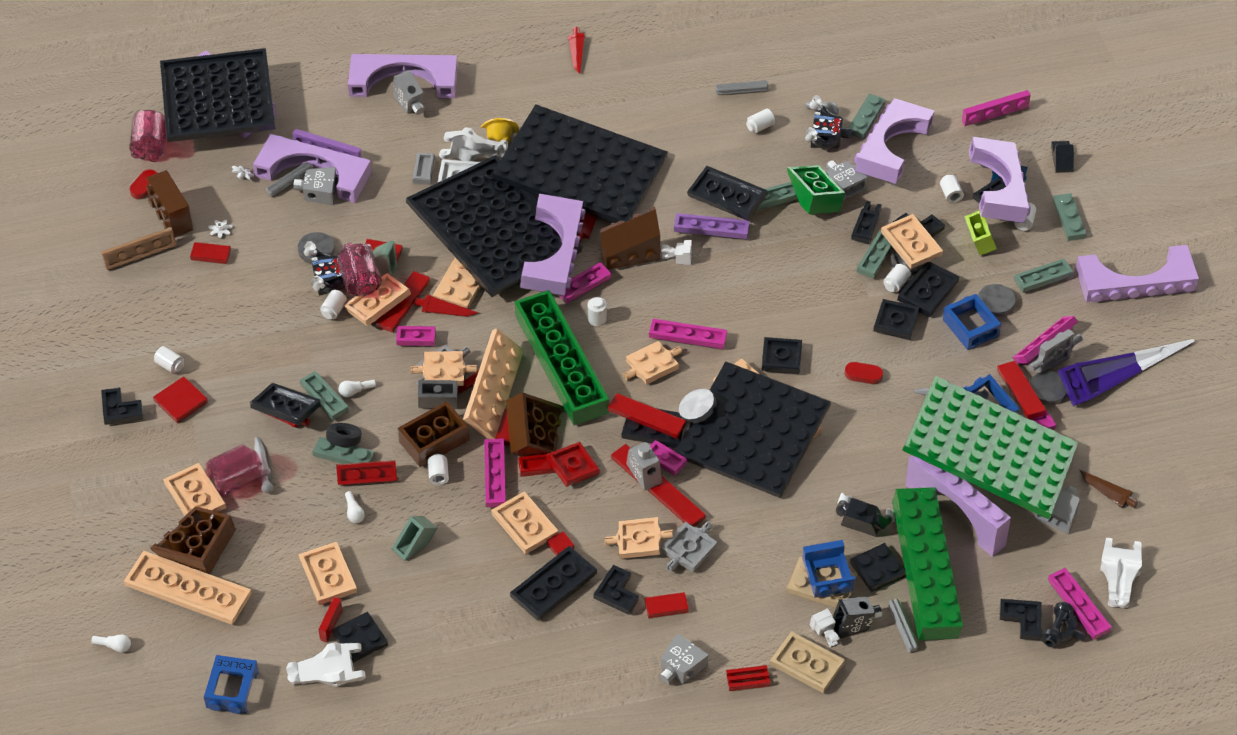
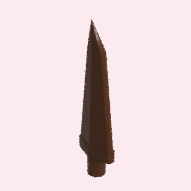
M1080 470L1087 483L1121 508L1125 504L1133 508L1137 506L1138 501L1131 498L1133 494L1131 490Z

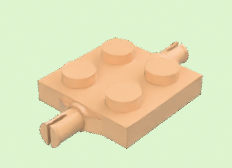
M659 341L626 356V362L632 369L623 373V377L625 380L637 376L647 385L678 370L679 364L673 357L682 354V350L678 346L669 351Z
M463 351L424 352L423 366H411V374L423 373L425 380H457V386H464L465 373H477V365H465Z
M658 517L619 521L617 536L605 537V545L618 544L620 559L660 555V543L662 539L673 538V529L661 531Z

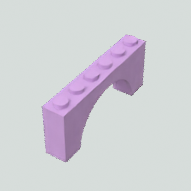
M351 54L348 79L349 97H367L370 88L378 81L410 70L413 76L423 78L434 86L437 91V98H455L458 69L457 55Z
M894 98L891 104L886 106L885 114H881L879 123L874 125L873 133H869L866 143L862 144L860 153L856 154L854 163H856L855 171L897 184L903 173L905 160L891 153L886 147L885 142L901 133L915 132L927 134L932 126L934 110Z
M270 134L253 163L255 177L270 181L279 172L290 167L300 166L305 162L319 168L336 167L338 199L353 203L356 202L372 173L371 161L368 159Z
M973 137L969 148L970 162L981 164L993 170L1003 179L1006 185L1004 189L998 191H983L979 204L981 217L1024 223L1026 216L1030 214L1031 207L1028 205V194L1025 192L1026 183L1023 182L1024 174L1021 172V161L1018 159L1019 151L1016 149V144Z
M539 194L535 220H540L553 227L562 240V246L556 254L546 260L524 262L520 288L542 292L550 290L551 293L565 295L566 288L570 289L572 277H569V274L573 275L574 263L571 262L576 260L577 250L574 248L579 246L580 236H577V233L581 234L583 223L580 220H584L586 210L582 209L583 201Z
M1188 245L1169 247L1165 266L1152 274L1144 276H1126L1115 273L1106 268L1099 261L1097 255L1078 256L1076 264L1077 275L1086 303L1196 291L1199 280Z
M909 456L906 486L908 488L935 487L937 491L952 499L971 521L977 534L978 545L992 557L1006 546L1011 520L1010 516L964 479L915 456Z

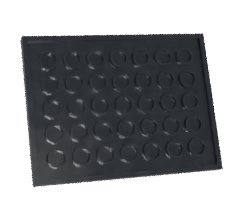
M535 104L495 168L492 178L537 195L544 194L583 201L582 209H586V213L613 223L619 221L626 222L633 218L667 158L668 151Z
M496 155L406 198L408 206L491 297L521 283L524 262L546 260L556 254L562 246V240L553 227L540 220H535L538 199L531 192L492 178V174L500 162ZM580 244L578 247L574 248L575 250H577V254L582 252V246Z

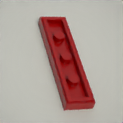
M413 271L403 284L409 288L411 294L379 317L376 321V327L393 333L413 306L415 298H418L429 284L430 277Z
M1016 361L997 365L998 373L1026 418L1030 420L1046 415L1045 407Z
M616 393L608 406L609 412L674 438L679 437L686 425V420Z

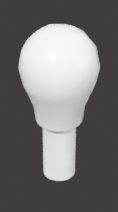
M375 380L364 382L343 381L338 389L341 396L349 398L364 389L376 387Z
M348 491L345 493L348 503L347 518L354 524L360 523L365 517L364 510L355 501L353 493Z
M124 634L108 637L93 636L91 640L92 644L104 645L120 653L128 651L131 646L129 637Z

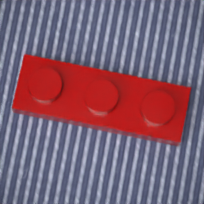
M396 460L336 464L338 485L397 481Z

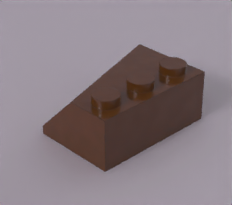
M655 206L649 208V212L640 215L638 213L633 215L631 220L626 222L619 221L601 229V255L608 270L660 259V230Z
M523 392L506 400L511 454L524 457L549 454L556 451L559 437L557 428L561 425L559 417L564 407Z
M195 506L178 522L179 525L174 530L164 534V539L158 544L152 545L150 549L160 557L210 574L236 529L230 515Z

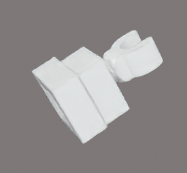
M684 240V243H677L676 248L662 245V258L668 259L676 256V264L691 265L692 241Z
M827 608L812 615L809 624L812 630L816 631L818 636L824 634L830 647L837 645L839 637L832 630L835 626V620L829 609Z

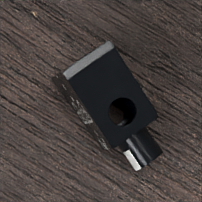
M867 597L839 599L833 615L835 620L834 631L839 639L869 630L873 618L882 616L880 605L872 606Z

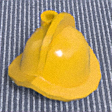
M507 118L490 119L481 124V128L486 129L488 140L497 142L506 140L508 144L512 139V134L518 133L520 129L518 123Z

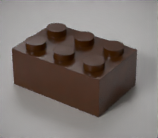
M165 170L147 177L148 185L146 190L150 196L148 201L150 206L156 209L155 212L158 219L163 220L164 229L171 227L175 237L192 231L193 225L189 205L169 172Z
M446 401L398 427L399 443L421 468L428 464L429 457L434 454L444 455L469 441V427Z

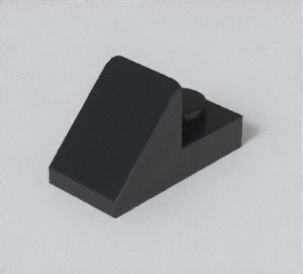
M1052 141L1051 150L1055 173L1074 172L1073 144H1070V141Z

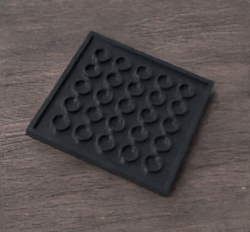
M266 48L160 61L167 142L276 129Z
M725 361L709 389L716 398V408L714 406L713 413L706 420L699 423H690L675 452L685 457L690 463L781 498L828 412L831 401Z

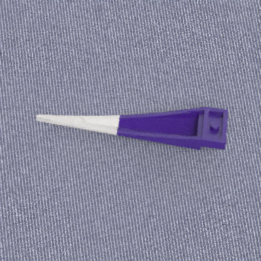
M1194 339L1075 363L1058 370V374L1072 405L1076 406L1095 398L1193 343Z

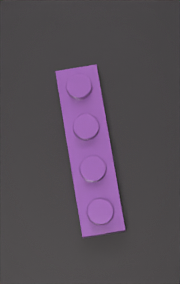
M295 129L293 132V140L361 158V148Z
M676 213L674 232L747 239L750 221Z

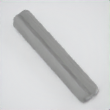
M766 80L716 85V93L718 95L768 90V82Z
M305 162L266 188L267 194L273 197L293 184L294 179H300L305 176L306 170L312 169L311 164Z
M898 599L890 600L888 606L907 651L910 653L916 652L918 650V643Z

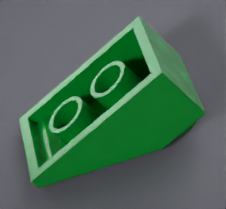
M820 165L787 168L798 201L808 214L840 212L845 192Z

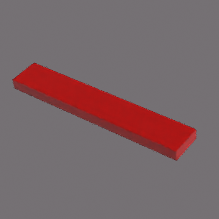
M625 444L611 454V459L637 481L626 464L630 447ZM662 475V483L647 490L683 523L687 522L695 527L706 519V514Z

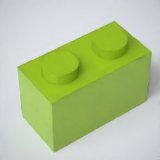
M980 210L964 216L979 256L996 250L997 248L985 217H981Z

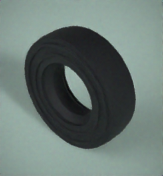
M334 423L327 428L326 439L333 445L352 447L358 445L361 441V429L355 425Z

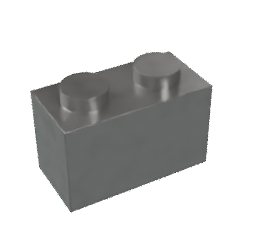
M418 380V408H435L447 401L453 408L457 409V380Z

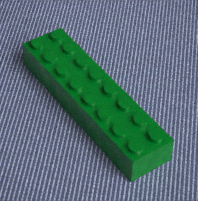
M550 290L514 301L515 316L573 426L609 414V398Z
M935 487L896 489L892 504L918 641L959 639L963 623Z

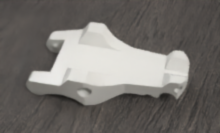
M465 127L462 131H450L444 134V140L446 142L452 141L450 149H441L439 156L441 159L457 158L462 161H474L481 157L490 158L494 155L502 158L508 149V143L506 140L497 142L478 136L472 128Z
M1106 538L1100 570L1105 574L1108 581V605L1110 607L1126 609L1130 603L1132 584L1136 577L1140 575L1142 568L1141 542L1134 541L1133 550L1113 548L1112 538Z
M330 643L313 658L297 663L290 662L286 668L288 680L293 685L320 682L334 687L364 680L366 678L365 671L353 670L351 653L362 651L361 644Z

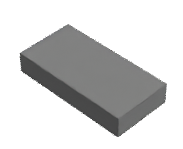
M417 153L412 178L413 184L431 185L435 154Z

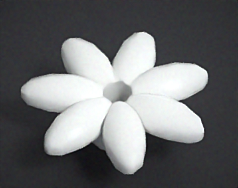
M241 165L239 167L232 166L234 169L232 172L238 174L237 177L239 179H244L245 177L250 180V177H254V174L250 173V169H244Z
M215 220V225L208 226L209 229L213 230L210 235L218 234L219 238H222L223 233L230 235L228 230L233 227L232 225H226L227 220L222 222Z

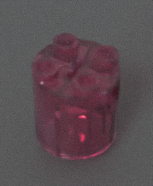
M155 110L139 111L132 120L129 144L131 156L135 159L140 158L142 160L158 162L165 153L167 140L165 115Z
M346 243L337 256V262L347 293L353 296L372 294L381 286L382 278L371 245Z
M244 444L224 452L205 463L207 468L205 470L206 475L210 480L213 479L216 485L214 487L220 496H226L261 478V459L256 451L246 447Z

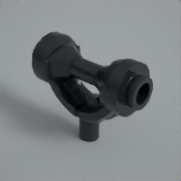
M1067 602L1056 603L1053 608L1055 622L1051 628L1044 630L1041 635L1044 644L1048 647H1058L1061 643L1070 641L1072 637L1083 642L1086 634L1076 630L1078 624L1075 620L1072 606ZM1063 622H1065L1067 628L1064 632H1060V628Z

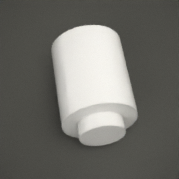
M767 108L748 117L746 125L749 131L758 133L774 125L775 118L773 113Z
M946 175L941 179L940 186L947 202L957 203L962 200L964 193L955 175Z
M1028 202V205L1031 207L1030 214L1026 216L1024 223L1014 222L1015 226L1022 231L1030 230L1033 226L1036 206Z
M897 264L884 279L885 288L890 292H898L911 277V272L905 265Z
M332 290L320 308L323 317L326 319H336L347 302L346 296L338 290Z
M595 297L588 301V322L593 326H601L607 320L606 301Z
M165 346L160 347L154 355V362L173 374L180 372L184 367V358Z
M434 454L428 459L429 482L431 484L443 485L449 480L448 462L444 455Z

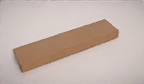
M169 227L101 251L105 268L109 270L177 246L173 230Z

